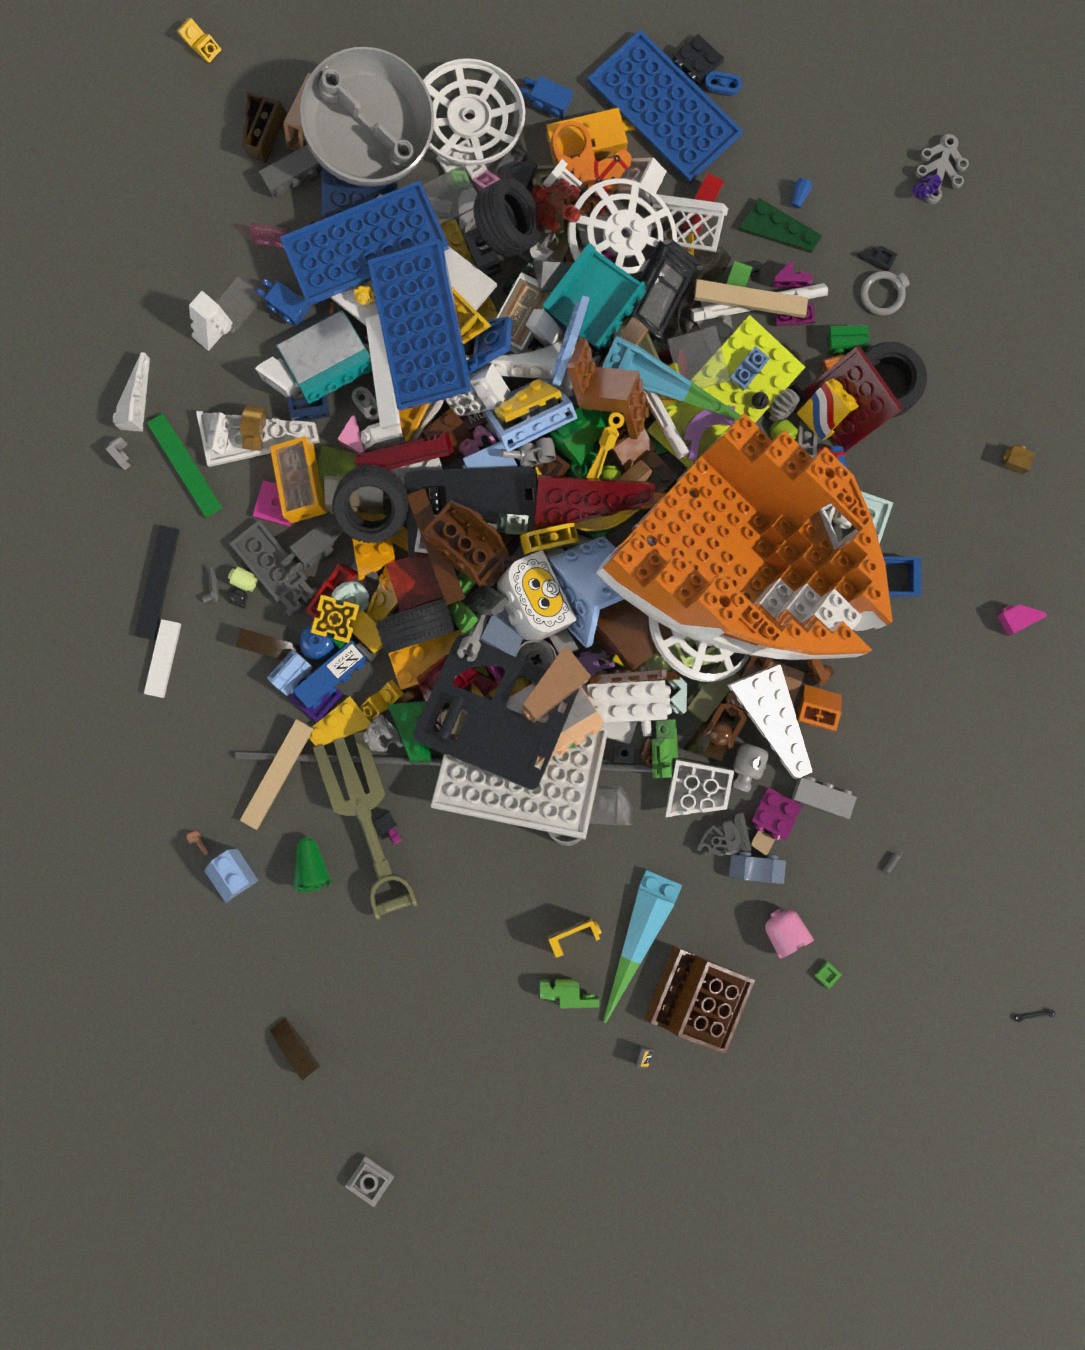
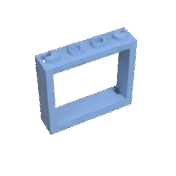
M541 379L550 385L553 382V379ZM531 382L510 392L507 400L515 396L517 392L525 389ZM560 387L557 388L562 394L558 399L561 402L560 404L507 430H503L497 421L499 417L496 416L495 409L483 411L487 422L507 452L577 419L572 402ZM512 439L513 443L507 444V441Z

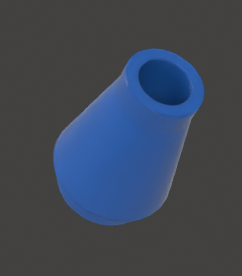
M798 178L795 182L791 206L795 208L802 207L803 202L812 190V182L810 180Z

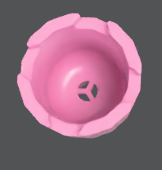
M778 909L770 914L772 918L767 921L765 930L780 959L814 941L795 911L785 910L782 912L781 909Z

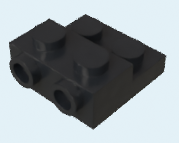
M697 34L689 43L686 42L673 54L672 61L699 87L705 81L707 74L715 71L724 62V57Z

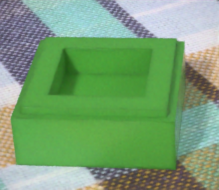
M826 961L816 971L814 976L830 989L842 974Z

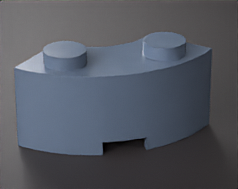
M739 852V855H731L729 878L784 884L786 861L778 860L779 856L767 855V858L751 857L749 852Z

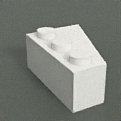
M203 291L189 305L190 318L193 320L191 328L194 330L192 337L209 351L223 334H227L230 331L233 322L222 308Z

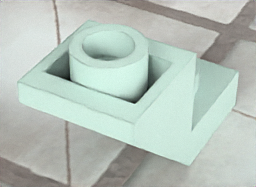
M681 677L680 680H668L667 683L674 690L676 688L679 690L670 699V706L676 714L680 713L682 715L686 712L687 683Z

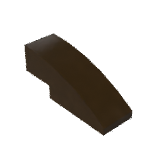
M241 628L236 644L238 648L281 661L292 649L298 654L300 650L299 645Z
M287 1018L270 1030L280 1050L302 1081L320 1067V1064L310 1053V1048Z

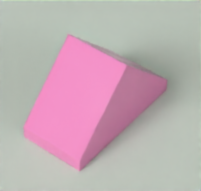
M351 416L338 437V441L344 447L356 454L365 453L361 441V433L356 416Z

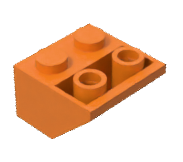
M804 685L796 714L797 722L830 732L837 731L842 709V695Z

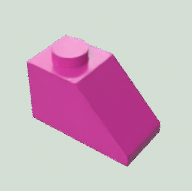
M1010 604L1001 609L1003 613L997 615L1008 636L1047 616L1046 612L1020 604L1015 607Z

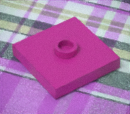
M263 480L253 517L290 527L291 523L282 515L277 484Z

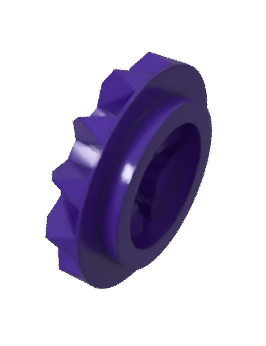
M938 174L925 176L924 179L919 180V183L914 185L912 190L914 197L925 198L932 195L940 187L942 180Z

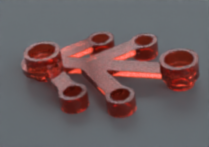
M564 178L559 179L557 183L549 187L545 185L536 186L533 189L532 197L535 203L538 204L537 222L542 226L547 225V229L551 232H557L560 223L556 221V209L563 213V218L571 223L577 222L580 218L579 209L573 205L566 206L560 201L568 197L577 198L580 189L575 185L569 186V182ZM557 190L562 191L552 197L550 196V194L556 192ZM545 202L548 203V215L545 214Z

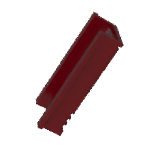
M448 431L435 436L355 455L354 458L357 467L362 465H379V467L382 466L391 470L448 456L455 451Z

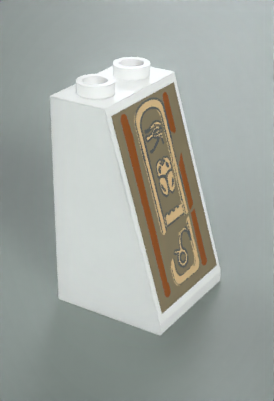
M522 272L496 317L509 316L513 321L510 351L506 352L507 355L525 353L534 338L533 332L526 326V323L534 309L544 310L542 305L551 295L548 292H540L537 280Z

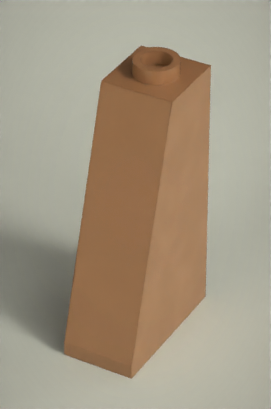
M310 73L307 74L284 121L286 147L293 151L307 145L301 128L300 103L302 92L311 75Z
M567 646L562 649L521 707L523 709L522 714L528 721L531 719L533 723L591 678V675Z

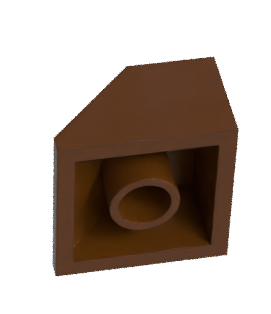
M452 408L422 431L423 437L435 436L449 431L455 452L450 453L448 456L440 457L447 466L461 455L459 446L465 439L474 440L464 422Z

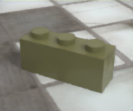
M721 662L718 665L715 663L708 673L717 674L727 670L725 664ZM735 673L721 681H701L697 686L698 692L695 695L691 694L687 699L686 710L701 722H706L730 691L727 685L737 681L740 675Z

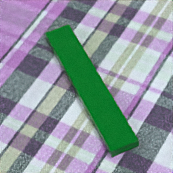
M162 413L147 422L204 516L208 518L223 509L166 416Z

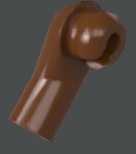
M647 736L640 754L646 765L653 766V738Z

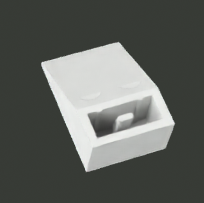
M488 363L469 374L473 392L445 399L458 417L496 409L501 403L507 401L511 391L494 364Z

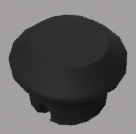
M757 392L752 397V404L756 409H764L769 403L767 394L763 392Z

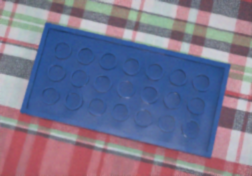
M641 29L587 79V82L614 109L619 108L620 115L689 183L694 181L743 135L744 131Z
M420 180L280 237L308 306L372 281L368 260L438 239L442 241L444 251L449 249L447 240Z
M440 239L368 260L398 410L402 411L473 392L442 241Z

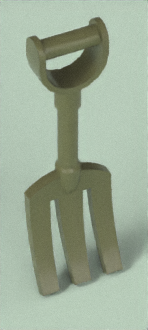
M363 730L354 733V737L370 790L368 794L364 792L344 738L334 740V745L350 798L348 801L344 800L324 745L313 747L333 811L340 815L356 816L361 824L378 879L372 887L370 898L375 917L379 920L381 915L411 904L415 907L418 904L409 882L402 876L392 874L388 859H385L371 818V810L384 798L385 791L371 750L367 743L364 742ZM388 880L400 881L409 891V893L378 904L375 902L376 889L380 884Z

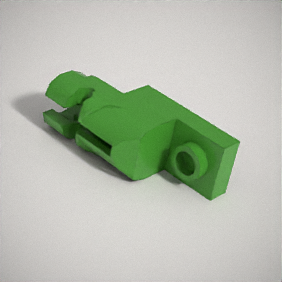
M656 720V739H652L653 778H671L674 772L673 758H678L676 720Z
M549 979L540 980V999L552 1001L560 999V1008L599 1007V997H595V994H583V997H580L579 982L574 979H556L554 987H551Z

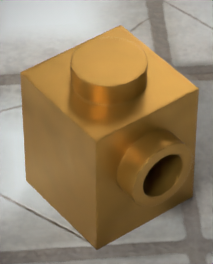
M1013 445L1004 451L1002 467L1025 474L1030 470L1035 452L1027 450L1023 445Z

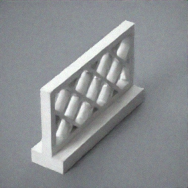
M658 195L671 211L672 216L677 212H681L684 216L683 219L675 224L676 230L680 235L677 238V243L680 246L716 252L724 216H727L728 208L723 203ZM652 197V208L655 212H657V209L662 208L659 205V203ZM697 214L702 220L693 226L689 218ZM667 216L660 220L661 224L668 219ZM712 217H719L717 225L710 229L706 221ZM687 221L691 228L682 234L678 227ZM654 222L648 225V236L650 237L652 231L657 228ZM705 224L709 231L699 237L696 229ZM671 228L667 231L663 230V238H666V240L663 239V242L669 241L667 235L672 232ZM694 232L697 239L691 244L687 243L685 237ZM710 234L714 238L712 247L705 246L702 242Z

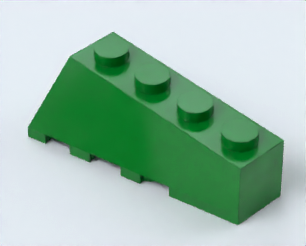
M576 409L577 419L551 432L554 448L581 467L587 454L589 455L592 451V446L596 440L600 439L604 427L609 425L608 417L613 412Z

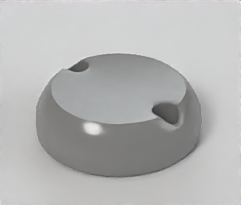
M353 47L332 54L323 60L311 73L302 92L300 122L304 139L310 152L325 170L347 183L365 187H376L391 184L402 179L423 159L432 139L434 110L425 83L407 62L395 54L382 49Z

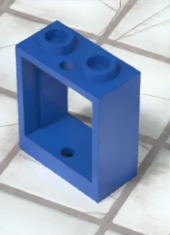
M883 556L885 565H909V591H889V597L917 598L921 596V557Z

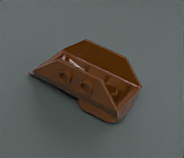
M451 500L421 533L443 557L449 558L453 562L456 569L461 572L463 571L479 586L485 585L491 588L505 572L504 562L509 552L501 536L497 533L494 526L487 524L483 520L480 513L473 511L469 507Z

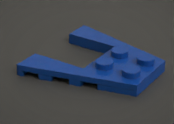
M509 316L489 319L488 323L491 327L475 336L473 358L467 360L469 374L510 351L513 321Z

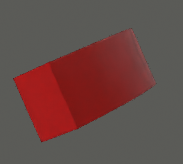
M707 173L696 194L695 200L715 202L723 187L724 180ZM697 214L689 218L693 226L702 220ZM685 221L682 224L680 230L686 232L691 227L689 226L688 222ZM702 224L700 227L696 229V232L698 234L701 231L704 224Z
M344 563L338 564L305 611L312 617L320 619L322 611H318L317 608L321 595L331 597L336 587L345 582H353L358 574Z

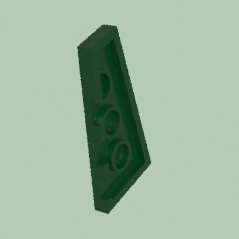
M761 198L757 199L739 228L741 232L745 233L746 231L760 238L762 236L772 239L776 243H785L789 247L808 253L813 252L822 237L821 234Z

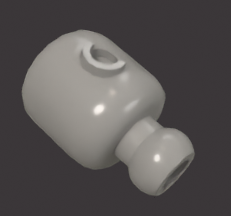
M746 743L739 747L733 763V770L739 773L738 778L733 782L734 788L748 793L751 790L752 778L756 780L761 779L768 761V752L766 750Z

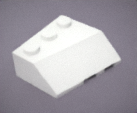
M675 758L665 817L727 809L734 770Z

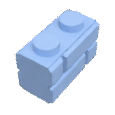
M292 649L267 679L288 696L290 693H293V690L302 679L310 676L313 666Z

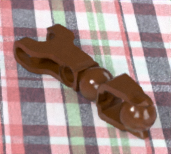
M750 655L738 680L766 669L772 658ZM733 691L727 694L726 704H721L715 710L709 725L703 732V736L709 735L710 741L714 745H727L728 750L733 747L735 739L746 721V715L744 714L746 709L739 703ZM722 712H728L730 716H735L737 723L733 730L727 723L717 722Z

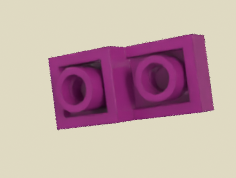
M813 303L807 304L805 318L776 313L777 326L814 324Z

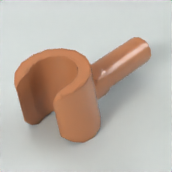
M193 831L187 834L190 844L196 842L204 855L209 853L201 841L199 832Z

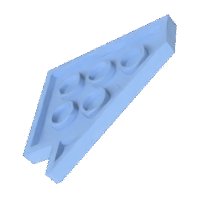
M582 295L580 302L576 301L570 323L552 371V374L555 376L551 384L555 388H559L579 336L590 299Z

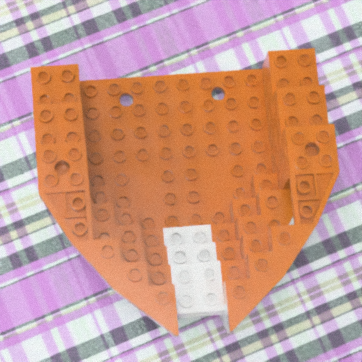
M745 413L731 424L686 469L677 480L678 482L649 510L635 526L633 532L612 551L596 572L620 596L655 621L684 636L735 653L786 660L858 657L867 654L872 649L853 630L863 631L873 627L879 629L893 622L885 561L872 516L854 475L826 447L814 457H811L785 430L771 440ZM829 503L856 528L840 540L839 543L824 509ZM647 539H648L654 546H650V545L647 543Z

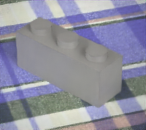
M809 776L798 778L792 800L844 819H850L857 797L852 796L851 791L842 788L841 791L833 789L834 785L823 782L822 785L815 782V778Z

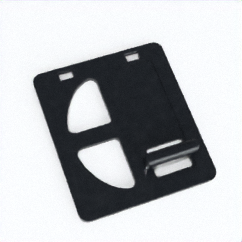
M531 466L409 471L404 476V484L408 494L421 490L423 486H428L429 502L434 515H438L441 512L440 486H445L447 504L452 500L469 507L473 511L480 513L486 523L496 525L499 513L528 515L527 533L534 531L537 488L536 471ZM532 488V501L525 500V489ZM409 504L406 520L410 577L416 582L414 585L416 587L440 586L428 554L415 552L418 526ZM521 543L512 555L518 556V560L526 557L524 556ZM506 560L504 563L513 564L514 560ZM455 569V572H456V575H457V578H458V576L460 575L461 571Z
M460 635L452 645L415 727L413 738L417 743L528 790H535L541 782L579 688L562 701L568 703L564 714L558 711L559 703L548 712L547 722L536 721L533 723L531 719L528 721L523 714L507 708L506 704L518 678L524 677L536 687L547 670L481 642L476 659L474 661H467V654H464L463 658H460L457 654L462 639L467 637ZM481 666L500 667L505 672L493 700H487L456 687L453 680L462 672ZM450 703L448 712L437 733L433 728L444 704ZM464 709L468 711L466 720L456 740L451 739V732L461 710ZM538 757L545 758L541 769L534 767Z

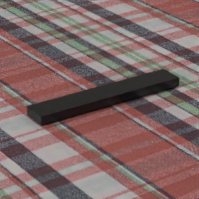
M159 526L135 632L136 637L155 640L180 532L177 528Z

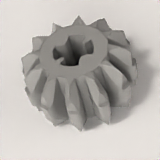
M788 387L785 390H781V394L776 395L773 399L774 403L768 408L771 415L781 421L786 419L795 410L800 401L797 393Z

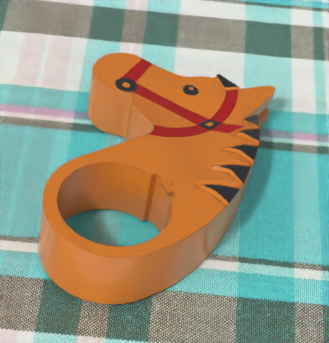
M576 121L562 123L554 130L551 137V148L557 164L563 159L568 164L565 168L582 182L580 188L586 190L604 180L620 179L632 162L631 155L627 150L615 152L611 159L606 158L597 161L588 130L584 125ZM567 126L579 129L584 137L583 150L573 159L563 155L559 151L556 142L559 131ZM619 183L606 185L602 188L608 196H611L619 191ZM596 191L591 194L600 198Z

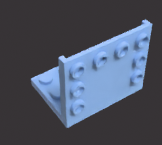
M604 536L548 558L553 573L577 619L567 628L585 648L593 644L600 609L624 599L596 574L602 562L616 549Z

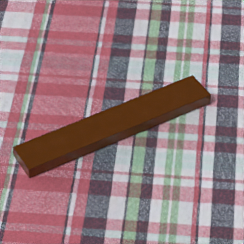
M425 488L407 495L420 534L435 518ZM421 534L447 605L465 599L452 561L449 558L443 557L425 539V536Z

